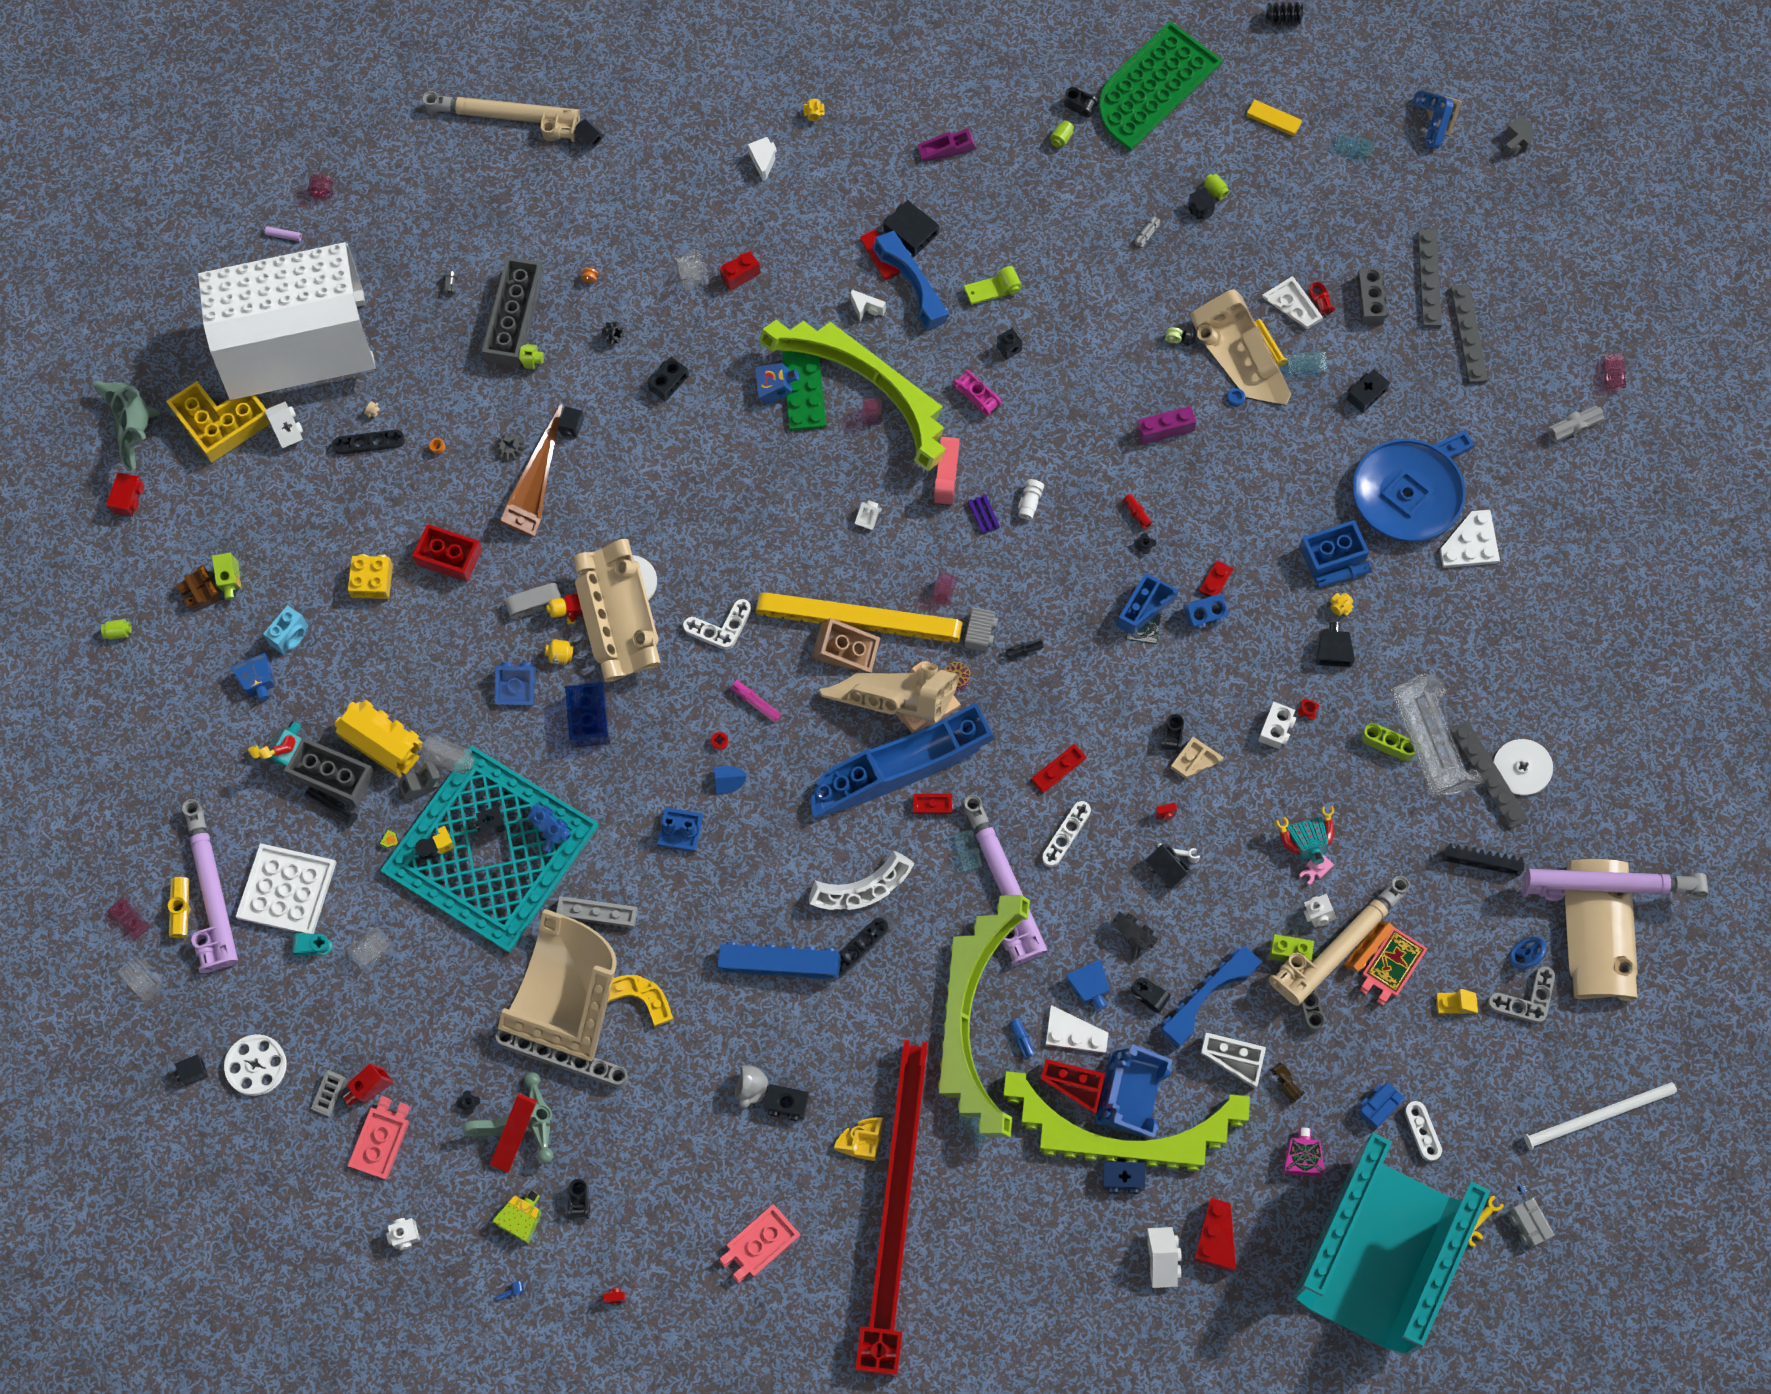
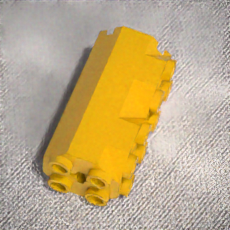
M369 701L351 702L347 706L344 715L335 721L334 726L337 728L335 732L338 737L397 777H402V772L407 774L420 757L417 755L418 750L422 752L423 743L418 739L419 736L412 730L408 732L403 729L404 726L397 720H394L392 723L384 711L375 710Z

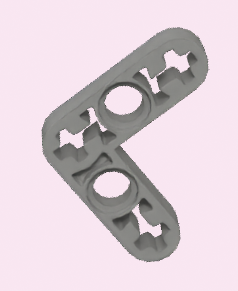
M1544 966L1536 972L1530 1001L1495 993L1488 1000L1489 1008L1491 1011L1532 1023H1541L1548 1013L1555 979L1554 971ZM1547 972V976L1550 978L1545 981V985H1541L1543 976H1540V974ZM1537 990L1545 992V1000H1539L1536 997ZM1497 998H1499L1500 1003L1506 1004L1507 1000L1510 1001L1508 1005V1010H1505V1005H1500L1499 1007H1496V1003H1494L1493 1001H1495ZM1515 1003L1522 1006V1013H1515L1512 1010V1005ZM1527 1006L1530 1007L1528 1011L1534 1012L1538 1009L1542 1016L1535 1018V1014L1530 1012L1526 1016Z

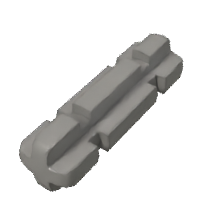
M1153 216L1149 220V223L1146 224L1140 235L1136 237V245L1139 247L1144 246L1145 241L1150 238L1155 228L1159 226V218Z

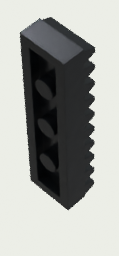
M1449 843L1442 854V861L1517 876L1522 874L1525 866L1523 857L1516 861L1515 855L1508 859L1507 854H1504L1501 858L1499 852L1492 856L1491 851L1484 854V850L1481 849L1477 853L1474 847L1470 852L1468 846L1461 850L1459 844L1456 848H1453L1452 843Z

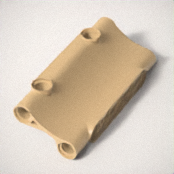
M620 539L595 552H583L574 555L573 560L576 572L580 575L576 579L575 585L593 656L598 663H601L604 681L613 682L627 675L661 665L656 646L658 644V635L645 591L640 565L633 559L629 540Z

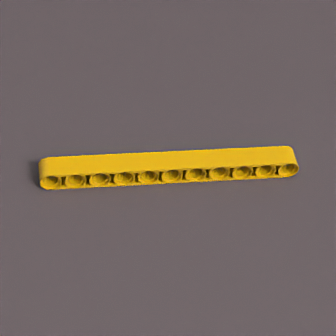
M764 592L759 594L756 613L761 616L766 614L768 617H785L784 619L796 621L802 619L803 622L817 624L831 618L854 628L858 627L860 630L874 632L878 630L881 633H896V635L910 637L915 635L917 638H934V640L950 642L951 640L953 643L960 641L963 624L960 620Z

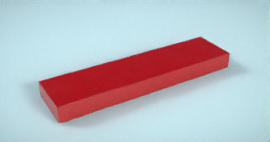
M518 1093L491 1160V1166L509 1173L537 1100Z

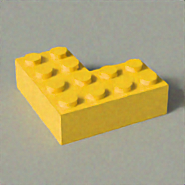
M198 381L166 401L171 411L211 463L271 424L265 412L266 408L255 395L233 400L228 399L219 406H216Z

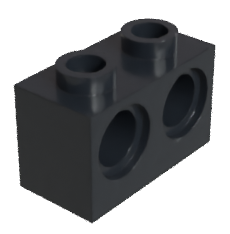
M670 357L667 361H663L659 370L648 378L649 390L666 402L689 377L688 368L673 357Z

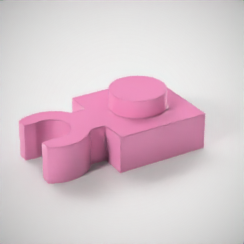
M1323 855V863L1314 865L1312 860H1310L1306 864L1309 870H1304L1300 873V879L1305 875L1309 876L1310 880L1307 882V886L1313 883L1315 876L1321 879L1334 866L1325 855Z

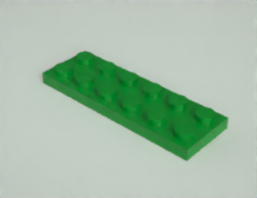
M782 351L783 364L790 371L796 369L799 373V380L791 382L792 393L787 395L790 431L826 428L819 356L794 351Z

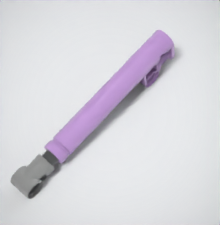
M969 795L964 802V812L968 816L973 829L978 832L975 836L980 843L981 850L1001 895H1023L993 827L989 828L988 826L990 822L982 807L981 799L977 795ZM970 803H975L978 807L976 809H970L968 805ZM1030 910L1028 920H1023L1011 930L1014 937L1012 939L1004 938L1001 942L1011 956L1012 962L1010 964L1012 967L1040 957L1048 952Z
M189 799L184 802L182 811L186 817L189 834H192L190 843L210 928L194 933L191 942L195 947L196 956L200 960L201 967L198 968L199 973H209L237 964L238 958L208 833H205L207 828L204 810L196 800ZM197 808L194 813L190 814L191 809ZM206 938V943L199 946V942Z
M1527 869L1521 885L1523 897H1527L1528 894H1537L1549 901L1561 900L1567 890L1669 894L1670 891H1673L1675 894H1690L1692 898L1696 899L1707 897L1709 894L1707 877L1703 873L1670 878L1668 874Z

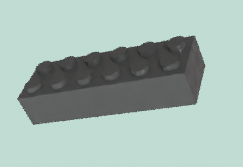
M506 257L482 349L485 362L521 368L522 363L519 360L520 348L527 344L544 277L542 262Z

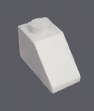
M768 137L748 144L749 155L763 181L768 177L775 161V153L777 152L774 143H770Z

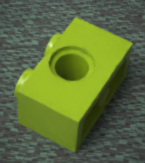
M1274 934L1271 940L1269 959L1286 962L1293 953H1300L1311 961L1314 941Z

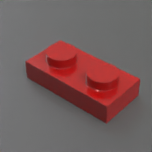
M1217 560L1199 592L1207 597L1220 594L1234 568Z
M913 793V814H952V793Z

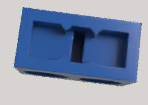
M1223 593L1183 605L1189 627L1195 626L1196 629L1207 626L1206 622L1212 620L1213 623L1224 621V617L1229 615ZM1214 604H1217L1219 607V612L1217 614H1214L1212 612V606ZM1197 609L1201 612L1199 620L1194 617V612Z

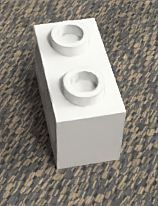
M1273 702L1258 741L1280 749L1282 744L1286 745L1290 736L1287 730L1289 727L1293 728L1296 717H1293L1295 710ZM1277 716H1284L1286 720L1281 721ZM1276 732L1280 737L1275 738L1271 733Z

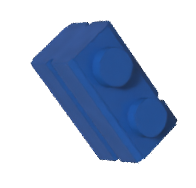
M1386 1082L1383 1086L1379 1083L1372 1091L1374 1096L1370 1100L1365 1098L1358 1105L1360 1110L1357 1114L1374 1130L1405 1100V1097L1396 1091L1389 1082Z

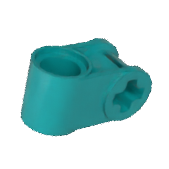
M296 933L293 935L292 955L302 956V954L304 956L327 955L332 950V942L323 934Z

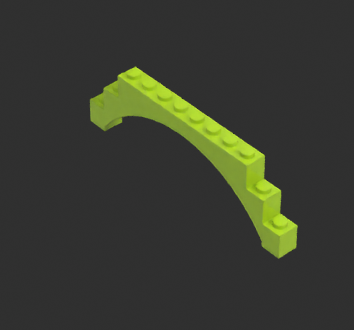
M778 320L763 328L759 343L771 352L775 350L794 351L819 356L846 366L875 384L895 403L906 419L916 446L914 461L927 471H930L941 462L946 448L937 441H939L944 427L936 420L943 406L832 322H829L818 331L805 321H802L791 330Z
M1023 895L1000 896L999 903L997 904L998 915L977 916L974 925L975 935L955 936L951 945L952 959L949 965L950 981L947 985L946 1021L944 1022L945 1035L942 1042L943 1057L940 1063L941 1079L938 1083L939 1093L947 1098H960L958 1102L960 1114L968 1118H981L978 1122L979 1133L988 1138L1011 1137L1012 1117L1002 1112L994 1104L980 1082L971 1054L969 1038L970 1014L977 984L991 955L1011 930L1023 920H1028L1030 900Z
M1006 1071L1003 1099L1011 1104H1019V1101H1023L1021 1126H1025V1129L1037 1130L1038 1127H1041L1039 1152H1044L1045 1156L1051 1157L1056 1156V1154H1064L1065 1158L1075 1159L1076 1156H1085L1084 1159L1089 1161L1104 1158L1105 1162L1123 1160L1125 1162L1146 1163L1148 1167H1158V1164L1166 1165L1168 1169H1179L1180 1166L1187 1167L1188 1171H1199V1168L1203 1169L1205 1165L1206 1145H1209L1211 1149H1221V1146L1225 1147L1228 1123H1231L1233 1127H1243V1124H1247L1249 1121L1250 1096L1229 1095L1227 1103L1219 1111L1192 1129L1162 1139L1125 1141L1088 1132L1058 1115L1035 1093L1026 1080V1073Z

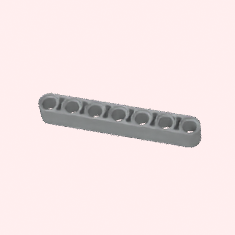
M498 1030L496 1033L497 1042L506 1050L615 1088H623L628 1083L627 1072L620 1066L597 1058H593L591 1062L502 1030ZM504 1035H511V1039L508 1042L501 1041ZM523 1041H529L530 1044L527 1048H520ZM546 1047L549 1049L547 1054L539 1055L541 1048ZM566 1054L567 1059L565 1061H557L559 1055ZM581 1060L586 1061V1065L583 1068L576 1067L577 1062ZM598 1067L605 1068L604 1073L601 1075H596L595 1070ZM616 1074H623L624 1078L621 1081L616 1082L613 1080Z

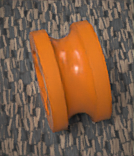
M584 268L581 280L586 283H596L598 272L592 268Z

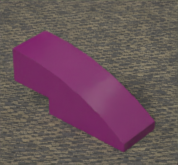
M969 128L951 134L949 131L917 144L923 161L946 158L977 149Z

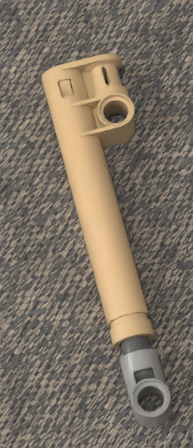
M433 91L426 92L423 95L425 109L430 114L438 112L452 113V111H456L458 115L465 114L468 116L541 123L542 135L546 141H554L561 138L571 139L572 142L576 141L577 135L574 131L580 121L579 109L457 97V100H454L453 97L438 96Z
M1403 876L1395 877L1392 883L1378 896V900H1373L1313 962L1300 953L1290 955L1289 959L1280 967V971L1276 975L1269 977L1271 986L1293 1005L1299 1006L1388 914L1387 909L1390 910L1399 900L1404 898L1410 886L1407 878ZM1292 963H1297L1299 967H1294Z

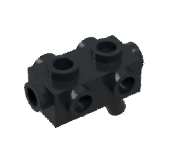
M1119 911L1113 919V922H1115L1113 927L1129 938L1128 943L1133 946L1131 958L1139 959L1141 948L1146 950L1150 947L1152 949L1158 938L1153 935L1154 930L1144 924L1142 927L1137 923L1138 919L1130 913L1125 915Z

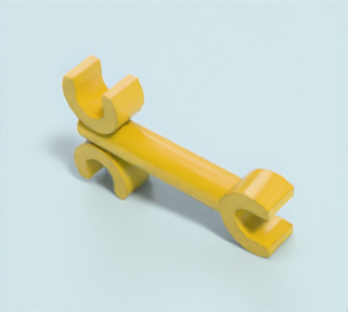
M1495 1196L1488 1199L1487 1207L1481 1212L1468 1242V1245L1472 1248L1476 1246L1472 1241V1236H1476L1479 1240L1483 1239L1482 1234L1475 1230L1493 1212H1499L1504 1206L1503 1204L1498 1207L1492 1205V1201L1496 1198Z

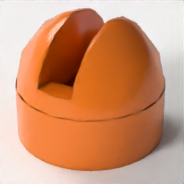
M440 438L433 439L429 444L431 451L435 454H442L445 451V443Z

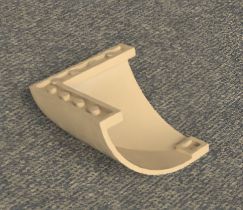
M545 909L542 912L539 934L527 972L510 1009L504 1008L501 1012L498 1029L592 1062L596 1053L617 960L610 944L600 934L583 923Z

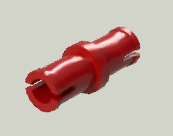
M1133 494L1126 495L1122 501L1131 511L1130 515L1136 518L1142 529L1149 528L1153 522L1145 513V508L1139 505Z

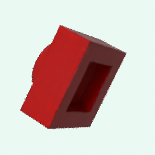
M1176 803L1157 806L1155 810L1157 820L1162 819L1166 821L1174 818L1177 812Z
M619 1288L609 1289V1293H603L605 1304L627 1303L626 1293L624 1291L621 1292Z

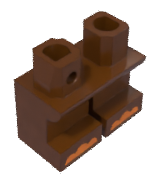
M204 565L197 568L198 571L190 575H183L185 580L176 585L182 596L189 592L193 593V595L184 599L190 610L199 606L201 609H204L223 600Z

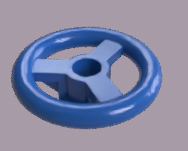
M1534 936L1519 941L1510 952V963L1517 969H1528L1537 966L1546 953V943L1540 937ZM1535 942L1531 947L1520 949L1528 943ZM1516 955L1522 956L1525 963H1518Z

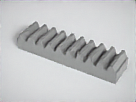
M559 896L556 913L576 921L633 929L635 928L638 908Z

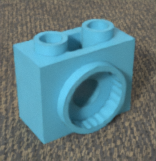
M287 605L263 635L270 646L285 655L289 649L295 648L300 643L308 625L300 613Z

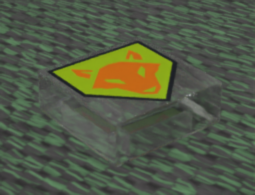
M387 828L378 846L393 853L405 836Z

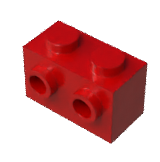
M751 251L740 254L736 259L726 262L720 267L721 279L730 291L761 274L760 263Z
M117 472L106 504L111 513L133 517L134 512L137 511L139 506L140 494L142 495L144 492V483L140 477Z

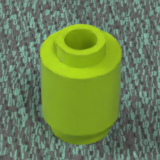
M1065 120L1059 123L1050 136L1051 143L1055 147H1065L1073 134L1074 126Z
M1210 174L1205 178L1204 188L1215 199L1217 198L1220 201L1230 192L1228 185L1217 174Z
M126 619L107 621L101 625L103 638L109 640L127 638L132 631L131 624Z

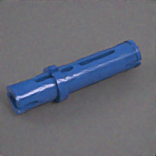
M1369 561L1355 566L1349 565L1346 569L1315 577L1314 580L1315 583H1318L1316 585L1317 588L1320 589L1348 579L1354 580L1357 576L1372 573V566L1369 567L1371 565Z

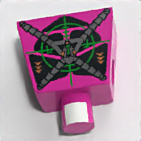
M1299 1128L1298 1138L1290 1139L1283 1174L1322 1177L1324 1175L1321 1142L1319 1140H1311V1129Z

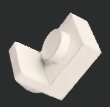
M870 500L867 503L862 502L855 524L873 530L882 508L878 507V503Z

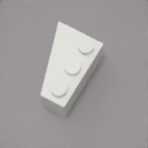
M1205 1033L1200 1054L1250 1086L1257 1088L1266 1047Z

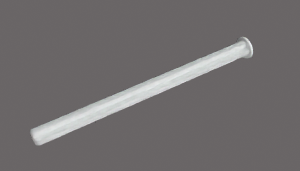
M1668 1083L1530 1136L1525 1134V1142L1528 1148L1533 1150L1534 1146L1675 1094L1677 1088L1674 1083Z

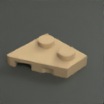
M1192 737L1171 765V769L1185 779H1188L1222 762L1224 757Z

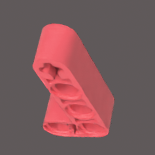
M941 436L940 444L946 448L941 462L938 463L934 503L953 505L960 438Z

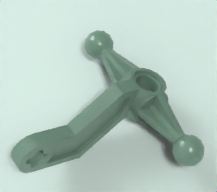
M531 1072L525 1076L524 1082L530 1088L529 1098L537 1100V1104L528 1127L532 1130L540 1148L537 1158L541 1163L546 1164L552 1161L554 1155L552 1150L548 1148L552 1112L545 1104L538 1089L540 1083L539 1075ZM509 1115L497 1120H476L464 1123L462 1125L463 1135L500 1136Z

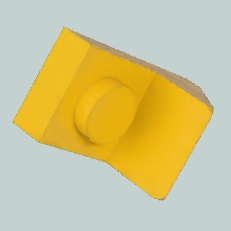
M1459 989L1457 993L1436 994L1437 1014L1478 1013L1477 997L1474 992Z

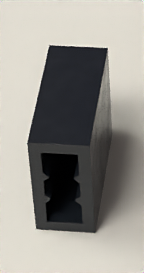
M907 200L904 204H900L892 215H888L884 219L883 231L885 233L895 231L897 236L901 238L905 248L913 256H916L939 234V225Z

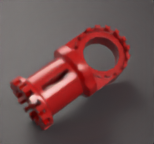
M1319 281L1313 282L1308 293L1314 302L1317 303L1320 310L1319 313L1322 317L1333 313L1335 307L1330 303V295L1325 285ZM1319 288L1322 293L1317 295L1313 293L1312 289Z

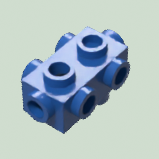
M538 803L531 807L527 818L543 832L542 836L546 838L543 847L544 851L550 852L553 842L565 843L571 837V831L567 828L568 824L561 818L557 819L553 815L554 811L546 805L540 806Z

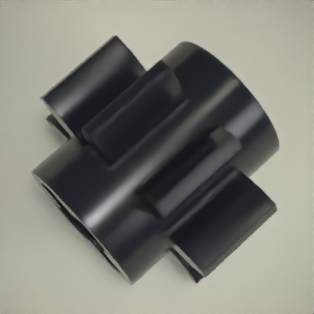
M606 322V326L601 328L602 338L607 339V344H619V340L624 337V328L618 326L619 322Z

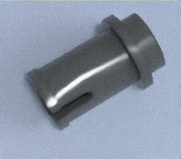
M446 271L443 275L445 279L443 293L447 294L448 291V295H454L455 281L458 277L454 271Z

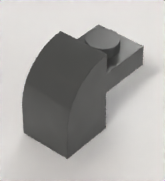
M1521 115L1507 127L1505 135L1511 141L1506 144L1503 154L1508 158L1512 154L1516 155L1521 149L1526 152L1530 146L1534 131L1531 124Z
M429 761L423 765L419 772L405 774L398 783L404 800L418 798L436 790L439 787L437 782L440 778L439 771L433 761Z

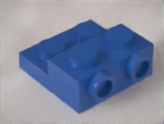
M501 662V666H495V704L534 705L536 667H532L531 663L520 662V666H512V662Z

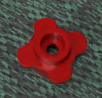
M1303 699L1301 701V708L1298 709L1297 713L1299 716H1306L1310 720H1314L1319 704L1312 700Z

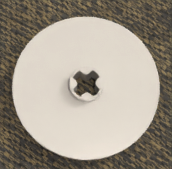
M1517 739L1506 743L1499 749L1494 759L1496 767L1515 795L1528 796L1538 793L1547 786L1553 773L1552 759L1547 750L1540 744L1527 739ZM1521 763L1523 766L1527 765L1526 771L1518 769Z

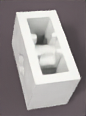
M286 401L265 410L282 448L303 440L300 433L304 431L299 422L295 423L293 417H296L292 406L288 407Z

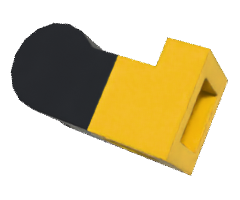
M445 826L438 829V835L429 839H421L416 843L415 850L421 859L428 860L455 848Z

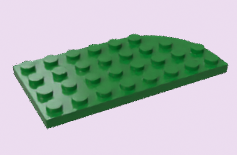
M1169 21L1106 82L1100 98V117L1105 129L1112 138L1131 152L1222 65L1223 60L1173 22Z

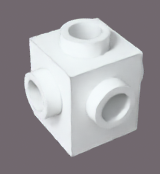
M1327 894L1313 897L1309 901L1304 902L1307 908L1304 914L1308 922L1312 921L1314 927L1325 926L1330 921L1337 919Z
M405 1218L393 1221L392 1225L388 1226L389 1232L386 1233L389 1245L392 1244L396 1249L406 1250L412 1247L411 1244L420 1242L416 1222L412 1218L405 1220Z

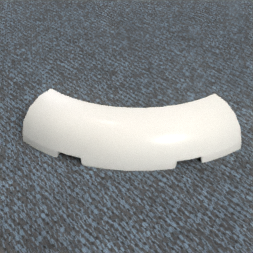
M893 850L887 861L876 872L860 881L850 884L833 885L815 880L811 889L809 903L813 906L829 910H851L871 905L889 895L890 891L898 884H901L910 873L914 863L909 858Z

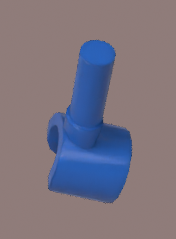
M520 1281L511 1283L512 1290L496 1296V1300L500 1301L512 1295L523 1294L524 1283Z

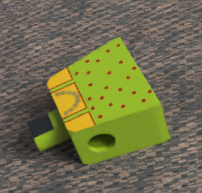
M232 553L213 555L212 561L217 587L224 592L226 600L236 599L235 590L241 589L238 560Z
M531 1190L524 1200L514 1196L494 1218V1224L529 1244L542 1213L538 1208L534 1207L540 1196Z

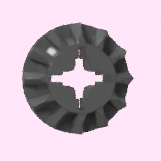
M514 433L504 434L501 438L498 437L495 450L501 459L513 461L524 453L525 444L519 435L517 436ZM508 443L510 445L513 443L514 449H507L506 444Z

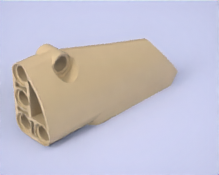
M1229 290L1191 312L1190 318L1197 331V337L1206 345L1238 388L1244 391L1246 398L1287 405L1291 392L1262 332L1255 325L1242 296L1236 290ZM1210 332L1209 337L1205 338L1206 334Z
M925 663L921 665L920 673H855L836 685L819 689L821 697L887 714H895L897 712L938 722L953 698L959 676L957 673L945 670L938 671L937 665Z

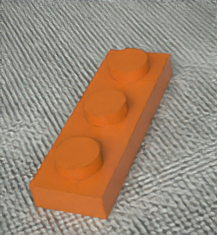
M1380 921L1344 962L1345 968L1357 972L1363 969L1368 959L1378 951L1381 943L1390 936V932L1394 929L1393 925L1390 922Z

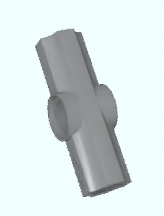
M1594 406L1581 413L1574 412L1568 415L1563 421L1548 428L1549 437L1556 443L1571 435L1577 436V433L1585 432L1589 427L1604 420L1602 409Z

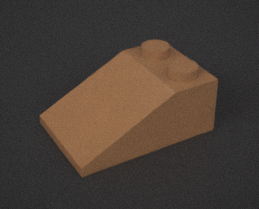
M829 618L821 622L812 658L828 664L871 673L880 637Z

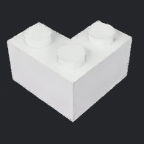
M1172 1227L1148 1228L1147 1244L1150 1255L1152 1287H1178V1278H1181V1266L1178 1265V1261H1181L1178 1236L1174 1235Z

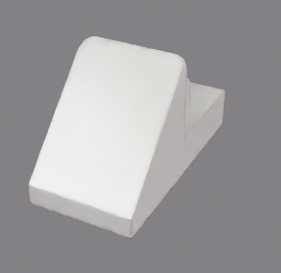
M854 290L851 291V302L860 322L866 310L875 316L884 315L886 302Z

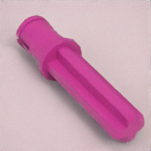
M739 680L733 683L734 686H731L730 689L742 697L744 702L747 701L771 721L777 722L781 713L756 695L753 689L750 690Z

